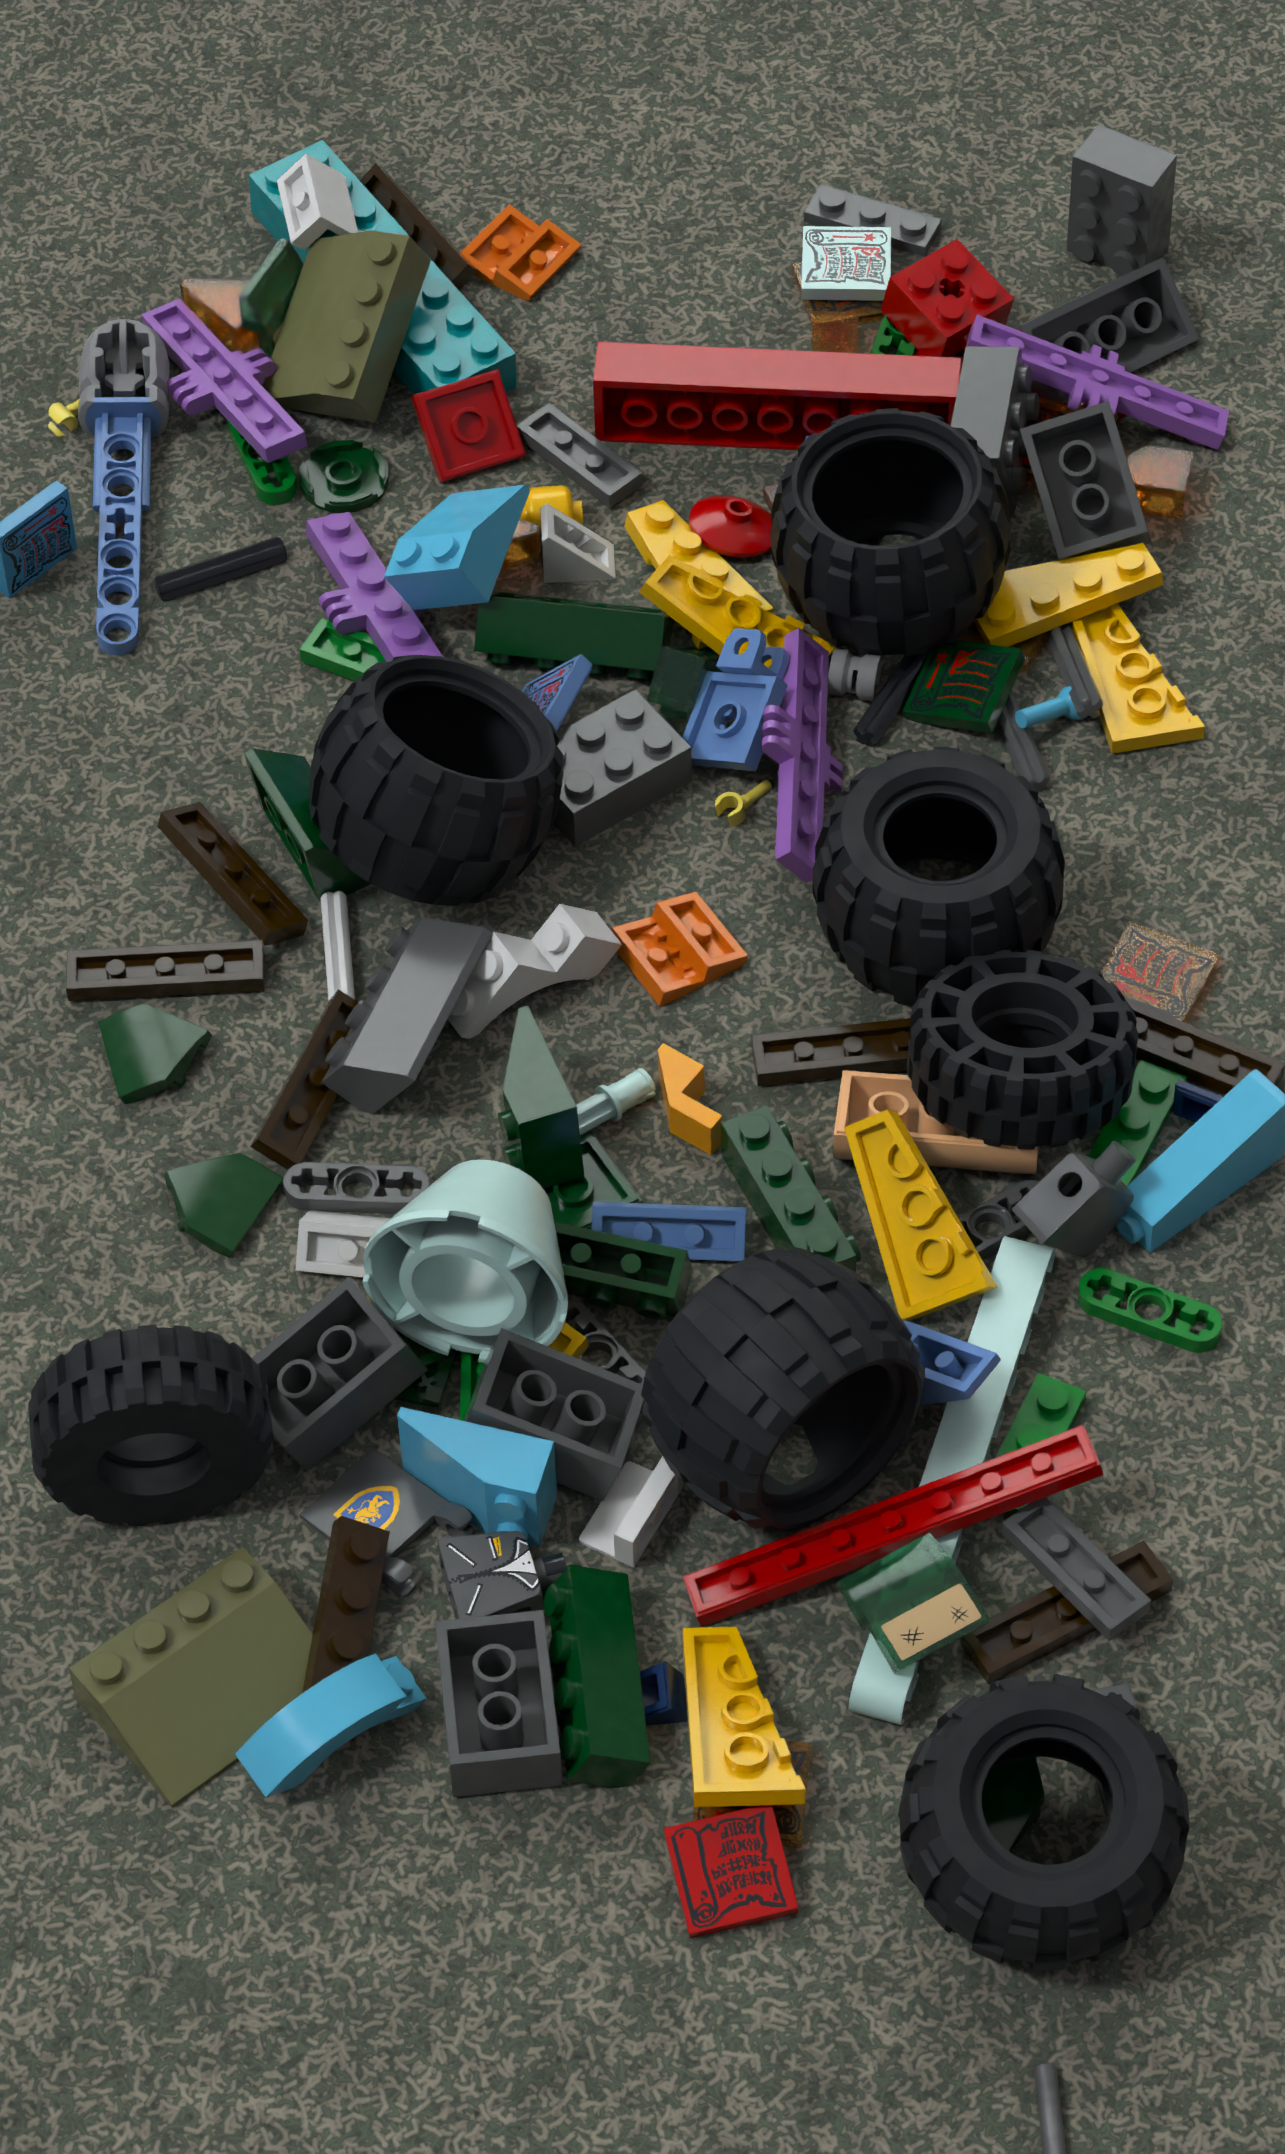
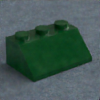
M254 748L244 752L261 808L319 902L321 903L320 898L327 891L334 893L339 890L348 895L370 885L369 882L351 871L331 853L319 837L321 830L311 820L308 789L311 766L306 758L300 755Z

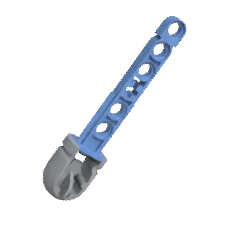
M129 319L108 321L92 332L84 344L79 372L80 400L78 420L82 430L89 436L94 437L92 509L99 511L97 641L103 652L117 656L133 651L139 642L142 511L150 509L151 437L161 435L166 430L169 418L167 381L169 380L170 363L165 345L155 330L139 321ZM136 369L144 373V379L143 375L136 374ZM145 383L146 397H134L136 389ZM107 387L113 390L114 397L101 396L107 394ZM119 449H127L135 454L126 461H117L110 456ZM119 484L129 485L134 489L127 496L121 497L109 492L112 487ZM117 523H125V539H116L115 529ZM120 555L132 560L130 565L125 568H113L107 563L111 558ZM114 592H125L131 596L128 602L121 605L111 604L106 600ZM117 628L125 629L130 633L127 639L119 642L111 641L105 635L112 629Z

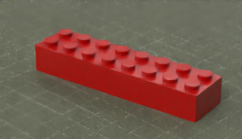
M598 342L593 376L595 437L604 442L797 450L805 441L806 436L824 431L835 420L851 414L859 415L874 412L875 409L892 408L916 413L921 411L943 417L944 423L951 426L960 379L961 358Z

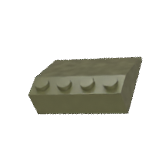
M369 230L316 239L310 245L271 357L276 364V371L272 376L265 378L262 384L265 390L282 408L376 423L431 261L409 235Z
M241 1547L69 1668L76 1700L173 1808L237 1762L239 1759L235 1753L277 1712L302 1694L313 1634L276 1581L244 1547Z

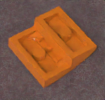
M509 204L461 253L477 270L473 276L523 300L529 301L580 250L582 244L548 219L539 226Z
M697 892L656 902L651 917L615 926L611 929L622 944L616 951L659 1006L666 1005L741 967L748 958L747 953Z

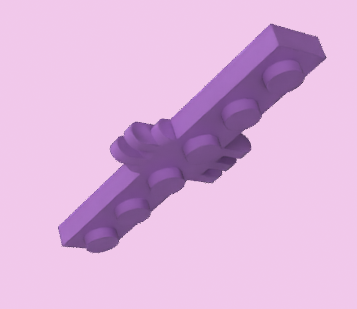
M180 298L141 314L142 323L156 331L165 345L168 356L184 372L170 378L167 381L169 394L182 406V409L188 415H195L215 406L267 463L286 457L290 453L307 446L305 431L262 386L265 378L272 376L277 368L274 361L262 349L256 348L246 353L237 350L231 353Z
M976 315L966 346L1020 347L1024 365H1030L1032 381L1049 385L1070 396L1067 405L1068 409L1076 411L1081 402L1086 404L1085 408L1109 401L1113 415L1115 413H1122L1143 421L1152 428L1164 429L1185 437L1194 444H1203L1218 450L1225 436L1229 415L1228 410L1124 371V366L1117 364L1119 353L1110 350L1106 359L1100 357L1102 347L1093 344L1089 353L1082 351L1079 354Z
M350 512L334 513L325 517L306 520V536L340 588L339 590L326 592L319 598V605L325 611L330 622H332L336 632L347 634L367 630L386 662L392 661L396 656H442L418 619L422 611L428 609L413 610L385 579L384 575L387 569Z
M798 628L784 635V649L789 653V662L783 682L788 686L781 702L782 708L776 705H769L763 709L764 723L762 735L764 737L762 739V751L779 764L775 860L807 883L813 880L815 845L823 827L824 792L842 791V779L840 777L843 775V765L831 756V748L826 744L829 652Z

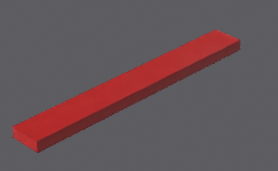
M1081 1425L682 1577L701 1627L1103 1476L1104 1474L1084 1425Z

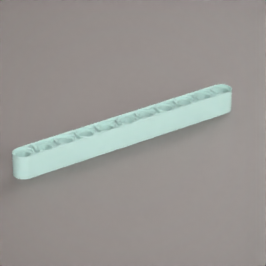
M1006 1236L1003 1237L991 1271V1276L998 1288L984 1293L968 1340L970 1344L997 1353L1001 1361L970 1399L947 1402L919 1487L990 1460L992 1437L997 1439L1005 1414L1003 1412L1006 1395L1011 1396L1019 1372L1017 1370L1019 1354L1024 1355L1032 1332V1329H1030L1033 1313L1038 1314L1046 1289L1044 1288L1046 1272L1051 1273L1053 1268L1055 1248ZM962 1529L896 1554L853 1682L848 1707L850 1712L903 1725L904 1719H902L904 1704L905 1701H911L919 1674H917L920 1656H926L928 1647L905 1660H901L881 1626L947 1590L948 1584L946 1582L949 1567H955L963 1543L961 1541Z

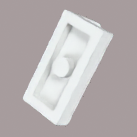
M305 154L277 180L291 244L305 250L327 229L338 235L358 232L346 179L342 173Z
M314 1210L308 1211L299 1220L295 1271L364 1278L365 1269L362 1257L365 1248L375 1231L390 1218Z
M663 1456L653 1471L631 1461L625 1463L604 1501H601L581 1533L579 1542L582 1545L634 1568L683 1488V1482L671 1471Z

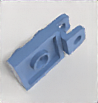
M734 629L726 639L716 667L723 672L707 671L682 737L691 746V761L694 766L756 771L763 753V709L769 705L780 707L788 686L782 680L789 662L788 651L782 647L766 646V635L760 630ZM749 641L747 650L739 655L741 645ZM772 659V664L769 668L763 665L767 660ZM735 719L733 724L727 728V722Z

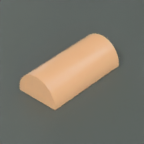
M842 1071L833 1141V1157L835 1159L853 1160L844 1129L845 1126L888 1109L897 1111L928 1166L1036 1175L1039 1146H1035L1034 1150L1017 1149V1146L1009 1145L996 1147L984 1144V1141L972 1136L968 1139L955 1133L953 1128L947 1123L941 1124L928 1111L927 1105H922L911 1087L912 1081L908 1075Z

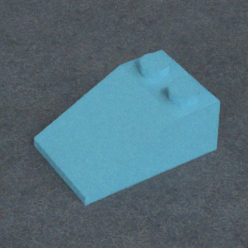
M525 484L452 493L398 539L384 575L385 579L413 610L489 602L530 489Z
M400 1407L397 1419L403 1469L448 1502L465 1507L472 1515L471 1523L485 1534L519 1531L525 1534L528 1545L540 1548L557 1498L554 1441Z

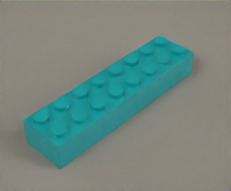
M323 140L248 175L252 214L301 267L304 265L309 247L302 250L291 244L277 180L305 154L345 176L358 232L372 230L408 235ZM327 229L317 239L339 235ZM431 260L393 372L414 395L497 369L499 370L505 391L507 392L515 388L516 353Z

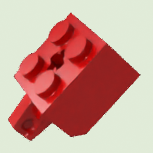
M955 239L891 276L880 311L887 316L923 356L952 357L965 349L976 315L1006 325L1014 298L958 239Z

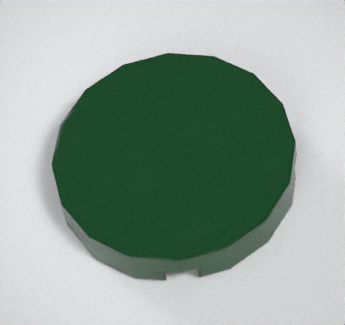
M354 440L332 441L315 448L310 452V458L305 464L304 461L299 467L300 490L308 502L321 510L333 513H353L370 507L383 497L389 485L388 464L381 452L373 448V451L363 448L362 442Z

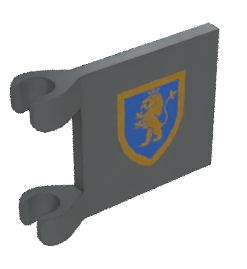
M374 1448L367 1452L299 1514L301 1519L329 1541L333 1522L340 1516L390 1531L381 1582L403 1598L415 1589L416 1584L410 1579L413 1575L411 1566L396 1557L434 1521L452 1537L473 1535L475 1532L473 1526L469 1525L472 1520L470 1511L462 1505L448 1502Z

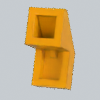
M663 1043L658 1049V1077L669 1130L672 1134L712 1155L721 1145L722 1115L697 1102L705 1093L704 1065Z

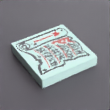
M803 226L801 300L883 301L888 281L891 277V227Z

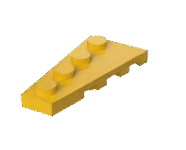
M664 500L627 513L624 527L647 565H653L657 569L666 557L671 555L723 582V589L737 596L748 594L762 601L761 608L773 614L774 608L717 552L704 546L701 543L700 536L692 532L689 525ZM692 634V640L697 649L707 646Z
M1144 543L1007 570L1004 572L1000 589L984 617L974 619L973 622L986 644L1009 647L1164 585L1162 571Z
M671 555L666 557L639 591L640 594L719 655L726 639L736 628L760 630L766 635V646L784 648V635L800 628L829 652V656L836 648V646L804 630L805 624L789 615L782 619L761 608L762 601L748 594L737 596L723 589V582ZM749 641L741 645L739 655L747 650ZM772 659L767 660L763 665L769 668L772 664Z
M1118 603L1068 623L1073 629L1104 703L1099 709V717L1112 754L1204 739L1205 725L1198 715L1192 716L1187 709L1185 697L1176 685H1170L1162 673V665L1153 653L1149 655L1140 643L1141 635Z
M887 1109L845 1126L847 1140L896 1308L901 1319L906 1321L917 1319L998 1288L897 1111Z
M737 1627L683 1628L682 1645L694 1807L805 1804V1786L800 1775L796 1776L793 1769L791 1753L785 1739L779 1736L774 1724V1713L768 1699L763 1698L758 1686L757 1673Z

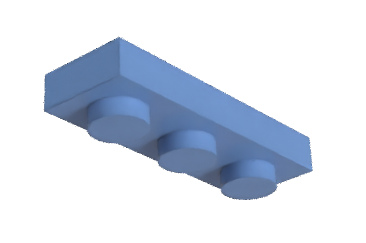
M594 1201L592 1205V1230L688 1250L689 1258L692 1260L742 1261L745 1259L747 1207Z

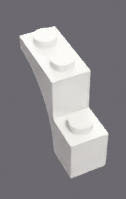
M564 904L557 906L531 940L493 932L455 1003L448 1020L462 1038L470 1039L480 1034L493 1019L508 1007L537 990L564 981L589 980L597 976L622 944L597 912Z

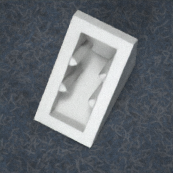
M547 503L540 508L544 583L616 579L614 544Z

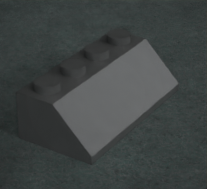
M1164 257L1132 270L1013 327L1016 330L1079 354L1082 351L1089 353L1093 344L1102 347L1100 357L1106 359L1110 350L1119 353L1117 364L1124 366V371L1129 373L1199 340V336ZM1032 381L1031 390L1034 389L1054 409L1068 403L1070 396L1062 393L1059 389L1038 381Z
M424 917L407 930L400 927L385 947V951L390 954L385 965L381 963L366 982L365 987L370 990L366 1000H361L353 1008L345 1022L350 1027L345 1038L341 1037L328 1053L325 1062L330 1064V1067L321 1083L361 1111L373 1114L415 1082L492 932L482 926Z

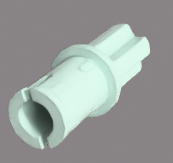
M638 1068L625 1078L609 1086L600 1085L595 1088V1095L576 1105L580 1135L609 1119L617 1122L622 1118V1113L654 1097L656 1088L650 1075L644 1069Z

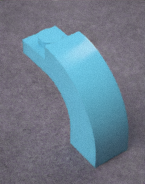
M375 1653L336 1671L299 1695L260 1727L235 1755L267 1798L295 1788L303 1783L326 1758L346 1742L375 1725L411 1713L419 1708L427 1698L415 1683L412 1673L402 1665L397 1656L381 1661Z

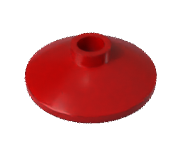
M716 495L706 497L692 507L688 520L690 530L700 536L701 543L709 549L737 558L757 557L771 550V516L765 508L757 503L737 496Z

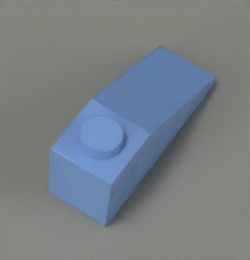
M903 1320L912 1334L911 1341L920 1353L919 1362L925 1367V1385L919 1406L970 1399L1001 1361L995 1352Z

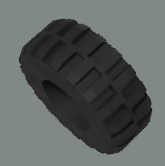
M1000 950L995 952V954L985 956L972 955L964 958L956 966L950 964L942 969L935 976L934 980L931 979L918 994L917 1002L912 1006L910 1017L907 1073L912 1081L911 1087L922 1105H927L928 1111L941 1124L947 1123L953 1128L955 1133L968 1139L972 1136L983 1140L984 1144L996 1147L1009 1145L1017 1146V1149L1034 1150L1035 1146L1047 1145L1050 1148L1067 1145L1070 1140L1076 1138L1083 1140L1093 1135L1100 1128V1125L1105 1127L1121 1111V1107L1128 1101L1132 1091L1138 1042L1137 1020L1133 1009L1113 982H1106L1100 972L1090 966L1085 968L1078 965L1074 959L1061 955L1058 957L1044 955L1042 951L1027 950V952Z
M143 1325L138 1326L139 1329L126 1331L117 1329L105 1332L102 1337L94 1340L86 1339L73 1345L70 1352L65 1355L60 1354L50 1362L46 1371L42 1372L31 1391V1399L28 1403L33 1470L36 1478L41 1482L42 1487L57 1503L63 1502L69 1511L77 1515L83 1516L86 1514L94 1517L99 1522L112 1524L113 1521L127 1523L128 1526H146V1523L157 1522L170 1524L180 1522V1519L191 1516L198 1518L212 1513L214 1508L223 1504L227 1506L239 1499L245 1489L250 1490L257 1483L271 1459L273 1431L265 1375L260 1366L242 1347L234 1342L227 1343L221 1335L210 1331L205 1333L193 1331L191 1327L174 1325L173 1328Z

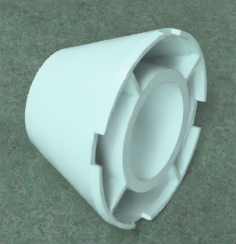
M470 1160L452 1167L378 1228L371 1236L362 1257L365 1269L362 1282L372 1304L384 1318L411 1340L447 1356L452 1348L463 1352L480 1354L478 1362L484 1363L501 1328L549 1346L562 1330L567 1315L568 1295L548 1195L531 1176L516 1167L502 1162Z

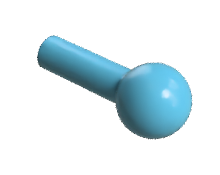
M1065 686L1060 691L1058 698L1018 710L1015 713V721L1022 729L1061 716H1065L1070 720H1082L1084 718L1078 716L1069 695L1072 689L1071 686Z

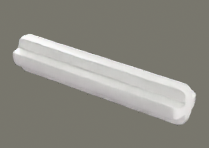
M338 890L334 893L327 891L321 896L320 900L328 1001L338 989L355 999L347 898L342 891Z

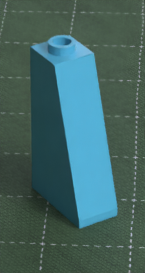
M1257 1069L1243 1078L1127 1186L1132 1191L1134 1199L1116 1223L1121 1236L1131 1244L1138 1242L1151 1253L1284 1157L1285 1094Z

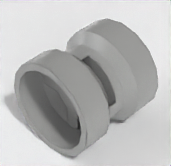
M835 648L828 674V695L842 697L846 693L856 694L860 700L872 702L876 697L874 696L875 685H879L881 656L867 653L863 657L853 656L849 650Z

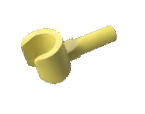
M80 399L66 407L62 403H53L49 408V416L57 424L63 423L70 431L75 430L78 427V419L75 416L78 415ZM49 422L48 428L58 438L64 436L52 422Z
M764 780L741 796L735 792L721 794L715 801L717 817L727 808H735L728 815V821L730 826L739 825L745 819V810L772 789L771 783L768 780Z

